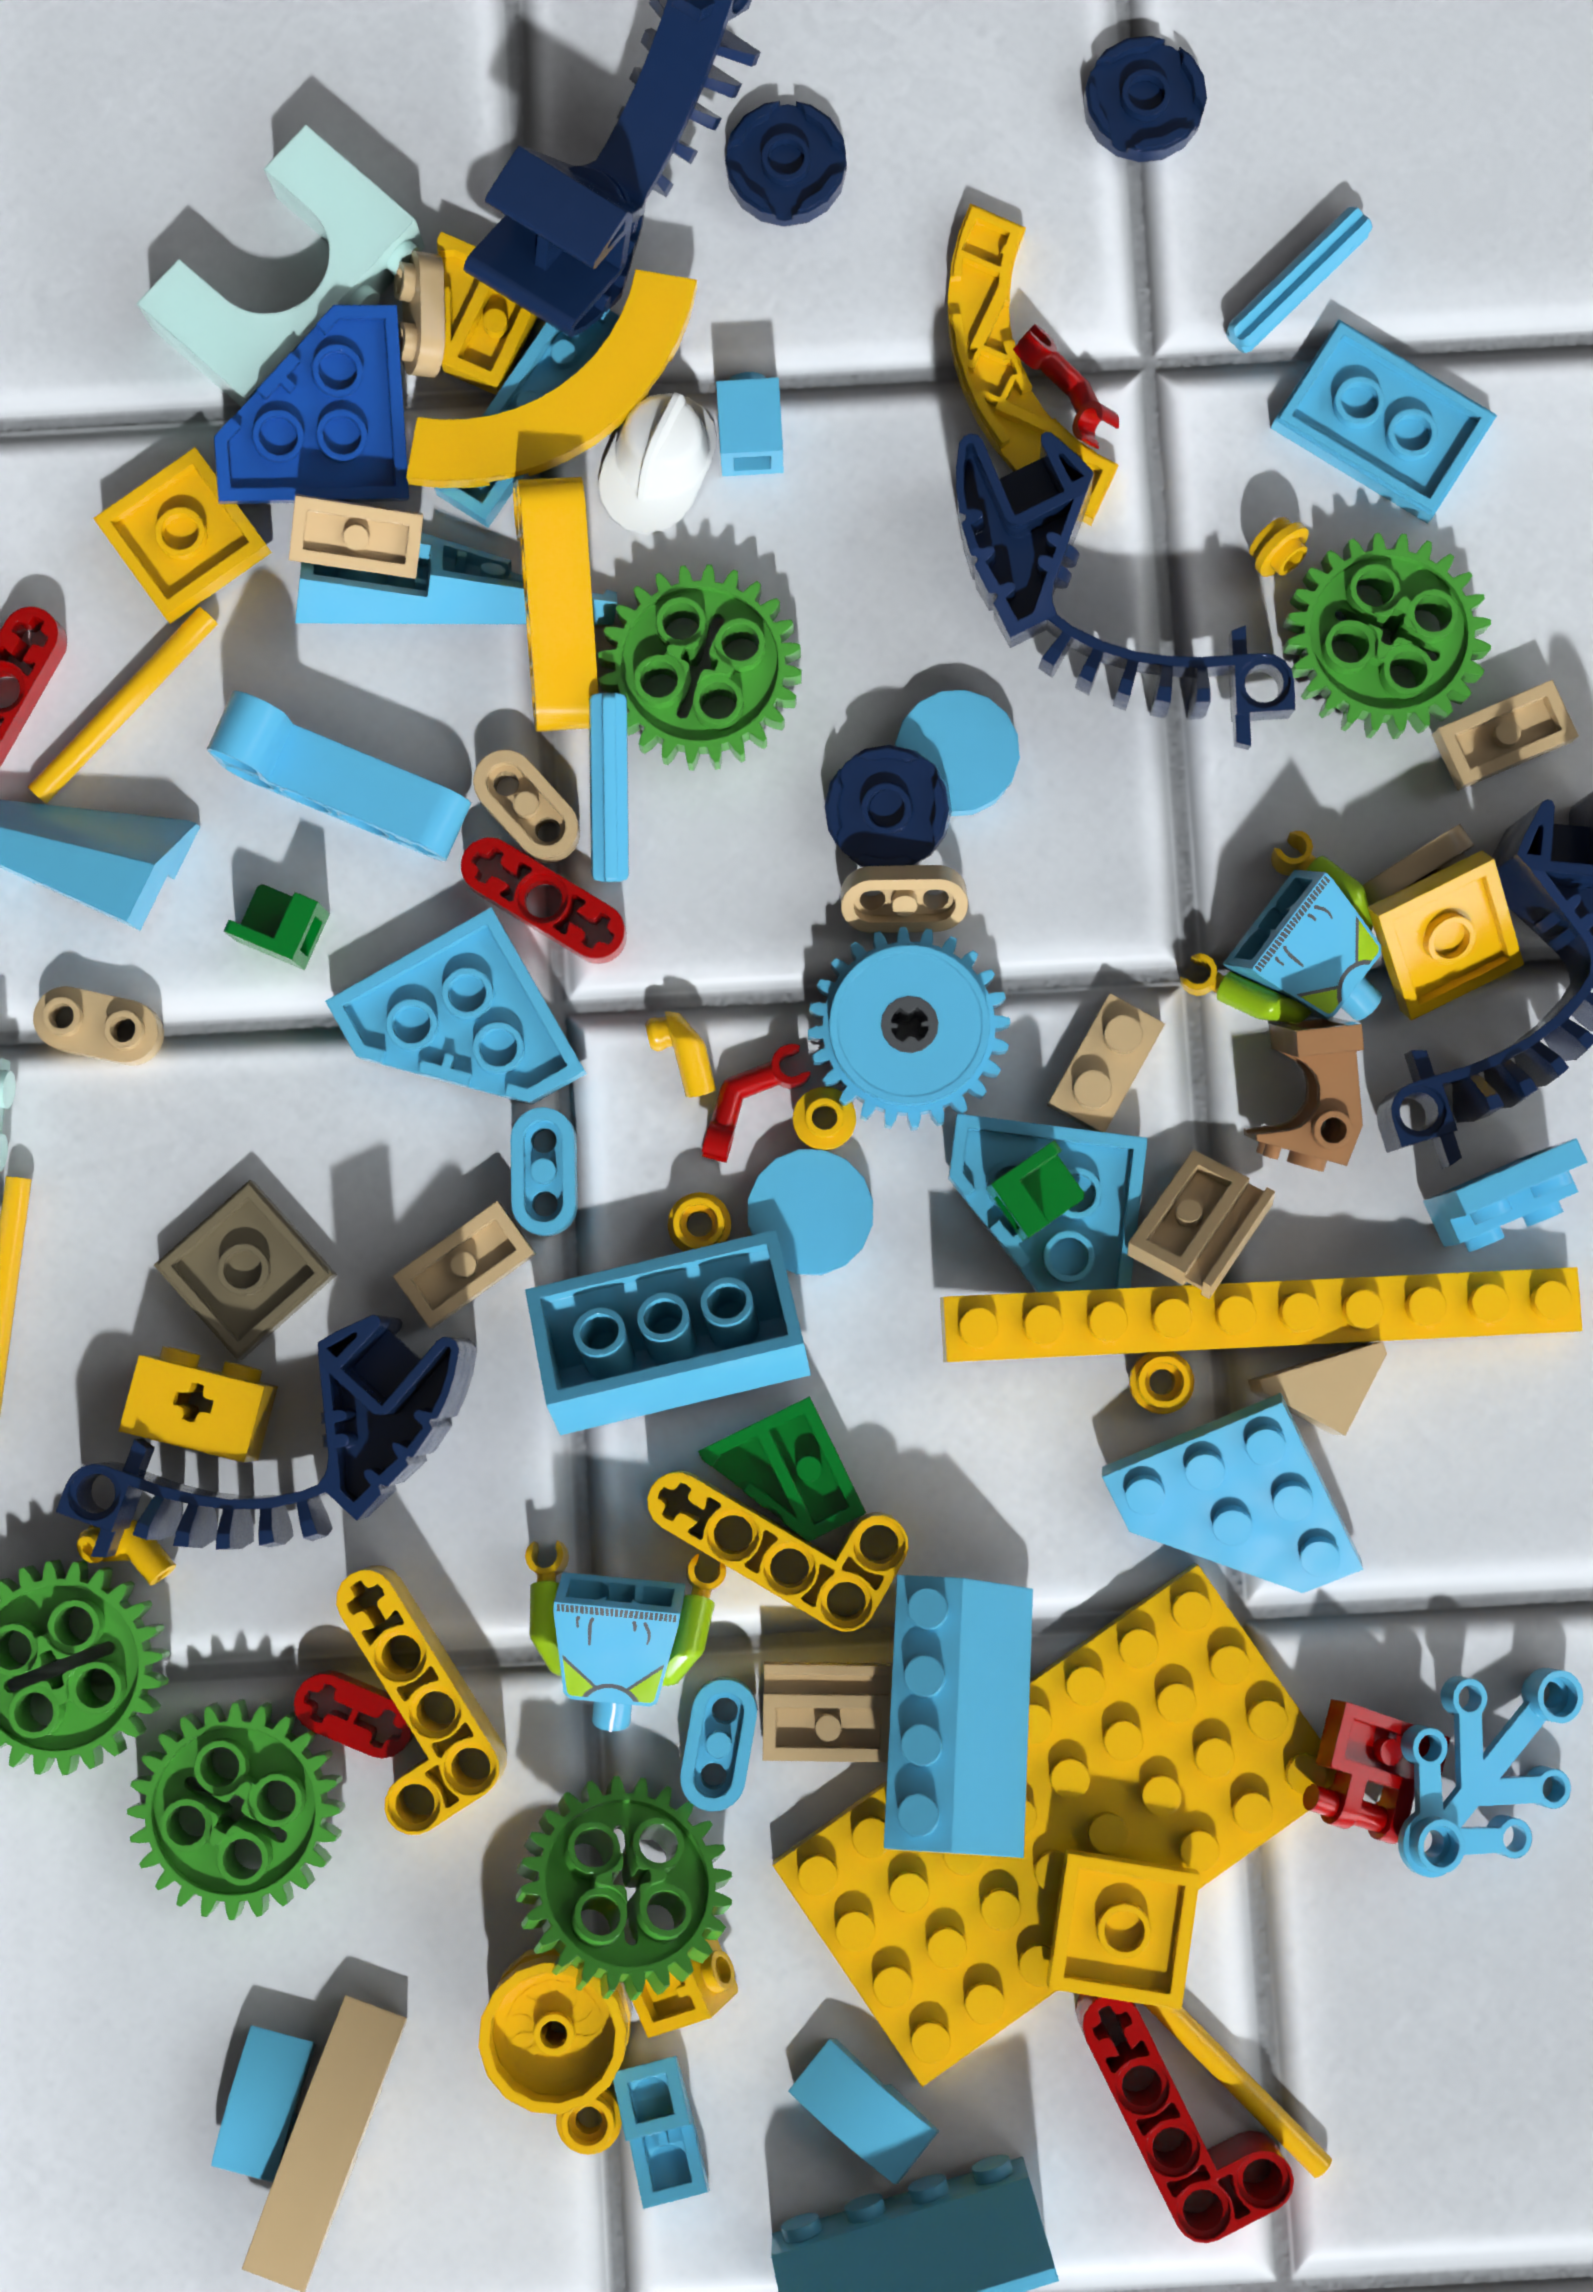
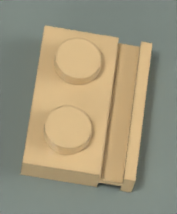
M1193 1149L1128 1242L1127 1255L1182 1285L1186 1282L1201 1289V1295L1210 1299L1272 1207L1275 1191L1268 1187L1263 1191L1249 1184L1250 1178Z
M764 1662L762 1761L888 1762L893 1663Z

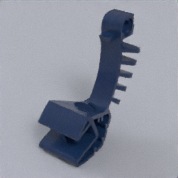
M650 0L649 5L661 20L657 31L649 28L643 34L641 43L649 53L642 69L634 67L629 79L635 84L626 106H622L617 116L619 120L597 159L586 165L573 166L527 147L518 146L485 198V203L505 216L469 254L463 270L570 338L591 327L603 316L604 312L607 313L622 297L643 226L646 199L652 190L665 197L668 196L673 184L662 173L672 154L692 164L698 153L696 149L680 140L689 119L715 131L722 119L697 103L703 87L730 98H736L742 83L713 65L716 55L750 67L757 64L761 52L726 29L728 21L748 10L752 0Z
M1044 432L1041 435L1040 459L999 479L983 440L977 434L965 435L959 442L956 464V493L963 550L971 576L975 580L976 589L988 610L993 611L994 620L1010 648L1047 630L1057 639L1041 658L1038 669L1053 678L1069 648L1087 656L1088 659L1078 676L1075 688L1088 696L1092 690L1101 662L1125 669L1113 704L1114 707L1125 711L1130 699L1136 672L1159 675L1149 716L1160 718L1166 717L1169 710L1172 694V676L1192 678L1187 720L1202 719L1207 714L1211 702L1209 677L1229 675L1234 747L1249 750L1251 747L1250 721L1287 719L1296 710L1292 669L1285 660L1274 654H1247L1246 625L1230 632V655L1210 657L1166 656L1136 652L1104 642L1073 627L1057 615L1053 604V595L1056 588L1064 589L1068 587L1072 573L1067 568L1075 567L1079 559L1080 553L1073 547L1090 502L1094 472L1051 432ZM1256 672H1263L1272 676L1278 687L1277 698L1265 703L1252 699L1246 692V677Z
M1593 791L1571 807L1569 825L1554 824L1555 805L1553 801L1549 799L1542 801L1506 829L1492 855L1496 863L1507 906L1560 956L1569 972L1570 984L1558 1003L1525 1035L1505 1049L1471 1065L1435 1076L1427 1050H1411L1405 1053V1060L1413 1083L1386 1095L1379 1104L1377 1111L1378 1128L1387 1153L1432 1139L1441 1169L1450 1167L1460 1160L1462 1156L1454 1134L1458 1129L1443 1086L1452 1084L1453 1113L1457 1123L1475 1122L1490 1116L1500 1108H1512L1537 1091V1087L1547 1086L1569 1068L1565 1061L1577 1060L1592 1046L1593 1035L1590 1032L1593 1031V993L1591 992L1593 988ZM1572 1015L1585 1028L1570 1020L1569 1017ZM1543 1038L1548 1047L1544 1045L1542 1042H1540ZM1483 1072L1484 1079L1478 1073ZM1405 1098L1416 1100L1425 1110L1426 1120L1420 1131L1407 1127L1400 1117V1106Z
M379 1315L366 1317L319 1341L318 1359L324 1412H321V1424H325L326 1434H322L323 1447H328V1463L323 1478L318 1485L281 1495L240 1496L180 1484L146 1472L155 1447L141 1438L134 1439L125 1464L112 1461L82 1466L75 1471L65 1485L56 1512L101 1528L91 1557H110L116 1554L124 1530L131 1525L143 1491L153 1494L154 1497L137 1521L133 1535L145 1540H164L175 1534L173 1546L203 1548L216 1540V1550L243 1549L254 1542V1526L250 1509H260L259 1546L275 1547L285 1545L294 1536L286 1505L297 1503L303 1538L315 1541L326 1537L333 1527L320 1496L328 1494L356 1521L367 1518L397 1490L395 1484L405 1482L427 1461L426 1454L433 1453L438 1448L452 1427L449 1418L458 1415L466 1398L474 1372L477 1348L470 1339L442 1337L435 1342L421 1359L396 1336L402 1328L403 1322L401 1319ZM101 1474L111 1480L116 1492L115 1499L107 1510L97 1506L91 1493L94 1481ZM181 1502L188 1504L183 1515ZM215 1508L223 1509L219 1526L217 1524Z

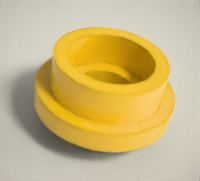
M1279 517L1273 520L1261 530L1250 546L1249 554L1256 560L1255 569L1263 577H1269L1276 573L1283 576L1291 572L1301 563L1307 553L1308 548L1305 546V543L1309 536V530L1300 522L1292 523L1287 517Z
M818 1087L806 1092L798 1100L793 1111V1126L797 1136L805 1145L816 1150L829 1151L839 1148L850 1139L856 1125V1112L852 1102L846 1106L839 1103L842 1095L841 1091L831 1087ZM820 1107L831 1108L837 1115L836 1124L827 1130L817 1128L812 1121V1115L815 1110Z
M703 1192L691 1193L680 1198L672 1207L668 1216V1232L673 1243L683 1252L728 1240L731 1232V1217L724 1203L717 1197ZM696 1213L707 1214L712 1221L710 1232L702 1237L694 1236L688 1230V1221Z
M1172 1351L1149 1352L1141 1356L1133 1365L1129 1376V1387L1133 1398L1143 1409L1156 1414H1169L1181 1409L1191 1398L1194 1390V1375L1188 1362L1179 1354ZM1159 1369L1168 1372L1172 1379L1170 1390L1161 1395L1151 1389L1149 1382L1153 1372Z
M608 2089L589 2105L556 2115V2127L561 2140L571 2150L580 2154L591 2155L606 2150L615 2142L622 2126L617 2098ZM585 2107H593L601 2114L602 2122L596 2127H586L579 2121L578 2112Z

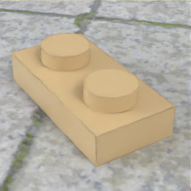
M295 494L289 560L416 579L423 513Z
M1550 680L1438 728L1432 734V737L1456 789L1459 791L1573 742L1579 735L1553 680Z
M1109 993L1049 1099L1047 1106L1091 1131L1106 1132L1165 1023Z
M496 1201L394 1274L393 1278L427 1326L433 1329L537 1253L502 1204Z

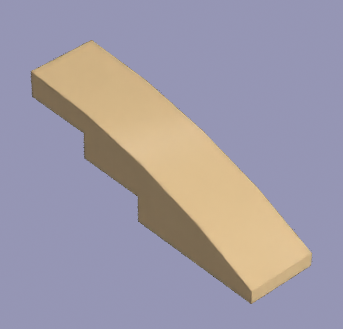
M345 1995L287 2143L242 2270L297 2291L306 2292L358 2158L357 2153L380 2097L382 2084L407 2023L406 2017Z

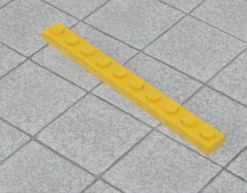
M1578 1267L1219 1284L1210 1299L1201 1295V1289L1193 1285L940 1297L943 1363L1583 1331Z

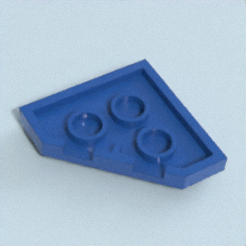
M333 305L302 342L287 355L257 388L256 392L241 409L214 436L218 504L294 503L295 494L346 502L407 501L409 499V485L406 479L407 454L397 305Z

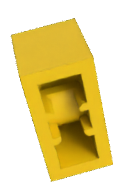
M162 1346L160 1357L151 1355L138 1356L119 1432L243 1463L259 1460L278 1386L260 1382L263 1370L225 1361L222 1372L199 1367L200 1354ZM203 1392V1397L213 1400L211 1412H199L197 1406L189 1404L191 1393Z

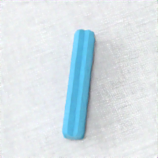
M1347 208L1229 322L1225 333L1228 340L1243 353L1252 351L1368 238L1369 232L1373 227L1371 220L1359 208Z
M597 693L589 698L591 875L594 880L601 882H620L626 880L629 876L627 698L620 693Z

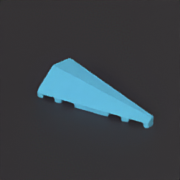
M421 532L416 579L301 562L295 623L526 624L523 575L512 572L510 559ZM606 590L604 594L592 593L594 625L614 624L618 604L617 592Z
M0 799V868L34 884H40L141 931L166 878L175 879L200 826L190 820Z

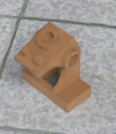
M1333 1017L1330 1019L1303 1020L1300 1023L1283 1022L1269 1024L1271 1049L1279 1051L1294 1060L1303 1071L1306 1081L1305 1101L1297 1114L1288 1121L1271 1126L1244 1128V1135L1259 1142L1256 1152L1265 1157L1278 1160L1281 1148L1289 1150L1287 1162L1305 1168L1324 1172L1327 1161L1347 1166L1363 1126L1357 1051L1364 1050L1362 1024ZM1326 1120L1325 1127L1321 1131V1126L1323 1122Z

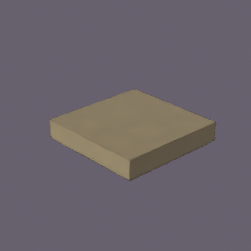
M252 1180L246 1182L154 1264L156 1269L237 1360H243L337 1276L326 1261L255 1181Z

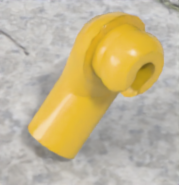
M664 1011V1017L648 1019L645 1027L651 1049L662 1051L668 1047L673 1046L685 1096L697 1097L715 1091L716 1086L706 1045L680 1013Z
M132 1520L130 1527L124 1530L116 1554L110 1557H91L101 1528L90 1525L88 1529L80 1533L77 1539V1551L86 1562L131 1561L150 1586L160 1582L176 1567L174 1561L157 1540H145L133 1535L137 1520Z

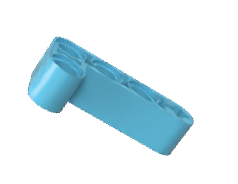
M237 690L232 692L207 747V751L223 768L248 782L440 861L447 860L471 806V802L451 789L297 726L277 707L255 696Z

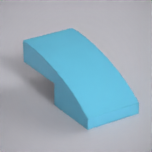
M250 2026L222 2119L212 2158V2167L273 2183L297 2118L295 2111L316 2047L314 2042Z
M829 2039L788 2090L828 2130L893 2184H899L939 2133V2130L891 2084L884 2085L837 2039Z
M677 2056L617 2071L613 2082L625 2141L630 2142L643 2209L709 2192L710 2188L701 2147Z

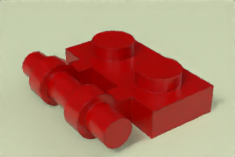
M1331 1699L1315 1764L1336 1770L1333 1785L1328 1788L1311 1784L1306 1788L1303 1794L1304 1808L1320 1814L1322 1820L1329 1825L1342 1829H1348L1353 1825L1367 1829L1370 1836L1376 1840L1396 1844L1400 1829L1404 1821L1411 1814L1415 1797L1414 1764L1408 1762L1401 1751L1402 1736L1413 1724L1346 1701ZM1427 1735L1419 1743L1421 1757L1427 1754L1430 1747ZM1445 1736L1449 1747L1451 1737ZM1445 1758L1444 1761L1440 1764V1766H1441V1777H1442V1772H1443V1768H1444V1764H1445L1446 1758ZM1367 1781L1383 1786L1381 1798L1375 1804L1363 1800Z

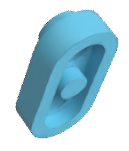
M546 1107L534 1108L522 1114L515 1122L511 1131L512 1211L517 1222L527 1231L539 1236H553L563 1232L571 1225L578 1209L577 1138L572 1124L562 1113ZM544 1130L554 1132L556 1135L555 1147L547 1153L536 1151L534 1147L536 1135ZM544 1193L554 1194L557 1199V1209L550 1216H540L535 1210L536 1199Z
M717 1677L705 1683L696 1694L692 1706L680 1782L682 1791L689 1802L705 1811H721L732 1806L740 1798L745 1787L758 1709L755 1695L749 1686L733 1677ZM720 1698H729L736 1703L738 1713L731 1720H720L713 1712V1704ZM710 1763L720 1764L726 1771V1779L719 1785L706 1783L701 1772L704 1766Z

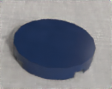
M1153 36L1126 38L1106 49L1090 72L1083 97L1086 124L1097 142L1117 157L1136 162L1163 160L1182 150L1198 131L1207 101L1204 75L1192 55L1181 47L1177 51L1172 46L1164 45L1165 39Z
M780 101L764 103L744 115L729 137L725 159L729 189L741 208L761 222L783 227L808 223L827 212L842 192L847 171L843 136L830 117L810 104L797 101L796 106L789 104L780 105Z
M893 745L866 748L851 757L852 759L847 761L830 781L824 806L828 831L836 845H839L842 852L861 867L917 865L930 857L945 838L952 813L949 787L936 765L917 751Z

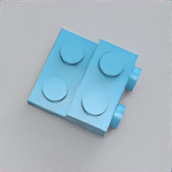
M1577 1138L1535 1151L1425 1199L1423 1203L1443 1246L1448 1247L1464 1242L1468 1252H1472L1503 1239L1505 1236L1500 1226L1520 1217H1523L1528 1227L1564 1212L1559 1200L1579 1192L1569 1170L1588 1162Z

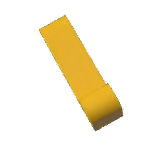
M582 477L519 479L513 483V504L517 540L520 541L535 731L589 729V698L591 695L599 692Z
M685 1470L671 1471L658 1478L651 1486L647 1497L649 1513L660 1527L830 1628L841 1632L855 1631L865 1626L872 1618L902 1566L909 1549L908 1537L901 1523L892 1515L883 1512H872L857 1520L836 1556H833L696 1474ZM681 1483L686 1484L691 1488L688 1500L703 1510L708 1505L709 1497L721 1504L707 1520L703 1536L691 1529L698 1522L699 1517L686 1510H682L675 1517L670 1516L666 1512L669 1501L661 1495L664 1488L675 1490ZM737 1515L743 1517L750 1524L753 1538L746 1548L739 1551H731L719 1544L716 1538V1526L726 1516ZM873 1525L887 1526L896 1535L897 1544L894 1552L883 1560L870 1559L860 1549L862 1534ZM792 1548L805 1555L809 1563V1569L802 1580L787 1584L779 1581L774 1576L771 1570V1561L779 1551ZM841 1582L854 1583L864 1593L862 1608L851 1616L837 1615L827 1604L829 1591Z
M372 1565L350 1574L341 1582L337 1591L336 1606L344 1623L427 1755V1758L408 1769L389 1788L385 1797L384 1808L388 1821L396 1830L407 1835H420L430 1831L485 1795L503 1775L507 1765V1752L499 1735L402 1579L390 1568ZM364 1585L367 1588L376 1585L382 1588L384 1596L377 1601L378 1608L373 1605L364 1609L360 1605L358 1598L366 1592ZM399 1613L403 1621L394 1624L378 1636L374 1627L385 1622V1619L387 1620ZM406 1635L413 1638L418 1644L421 1652L417 1667L405 1669L394 1662L390 1653L394 1637ZM440 1691L447 1694L453 1700L455 1717L452 1722L439 1724L428 1717L424 1708L425 1698L428 1693ZM477 1748L483 1751L490 1762L489 1775L482 1779H472L466 1776L459 1766L461 1750ZM420 1784L427 1787L434 1798L433 1812L427 1815H418L412 1812L404 1801L406 1786Z

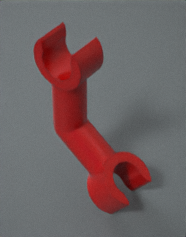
M1034 324L1018 341V344L1013 348L1014 352L1029 367L1041 370L1069 397L1076 412L1072 425L1074 436L1087 445L1099 449V443L1095 438L1096 427L1101 421H1104L1118 429V414L1099 403L1089 381L1057 351L1056 344L1042 328Z
M784 1045L774 1053L772 1061L731 1076L723 1081L701 1151L703 1152L702 1157L727 1163L744 1098L778 1085L787 1089H796L808 1082L811 1077V1072L809 1071L791 1077L785 1075L780 1069V1063L785 1058L799 1053L800 1045Z

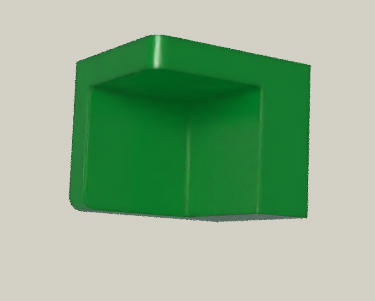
M261 884L256 888L241 924L228 920L223 932L238 943L305 970L330 913L318 901L294 892L293 896Z
M1055 1140L986 1188L1022 1241L1028 1239L1081 1202L1085 1196L1083 1190L1059 1158L1058 1154L1062 1150Z

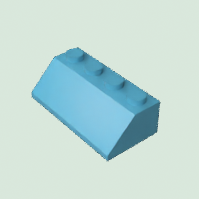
M777 1230L525 1289L545 1402L560 1435L811 1375Z
M897 1575L884 1829L885 1849L1024 1858L1033 1615L1032 1588L968 1578Z
M1008 2155L987 2157L976 2162L971 2167L972 2172L951 2179H946V2176L943 2174L928 2175L912 2182L908 2186V2192L885 2199L879 2193L863 2195L848 2202L843 2212L819 2218L817 2213L801 2214L785 2221L781 2225V2231L772 2233L771 2258L778 2292H1026L1058 2282L1059 2279L1023 2157L1010 2160Z

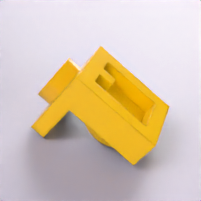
M705 1939L713 1952L702 1964L690 1959L694 1971L685 1981H679L669 1972L670 1985L662 1994L657 1995L647 1979H645L643 1992L632 2002L648 2038L710 2019L738 1993L733 1964L729 1956L722 1951L718 1939Z

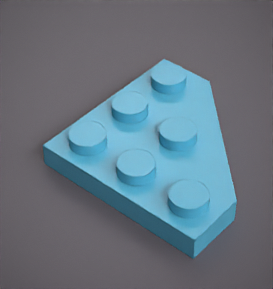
M492 907L325 1001L354 1054L362 1060L530 1105L535 1104L587 1074Z
M965 1114L956 1115L948 1179L1036 1292L1131 1287L1134 1259L1127 1255L1128 1242L1138 1227L1148 1138ZM1055 1140L1062 1150L1058 1154L1059 1158L1083 1190L1085 1196L1081 1202L1028 1239L1022 1241L986 1188Z
M1281 1393L1102 1467V1478L1131 1533L1300 1593L1308 1592L1363 1570L1361 1557Z

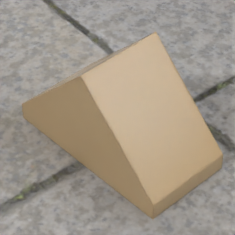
M1383 1341L1368 1342L1249 1379L1248 1383L1251 1392L1264 1399L1281 1393L1290 1413L1330 1434L1346 1436L1387 1352Z

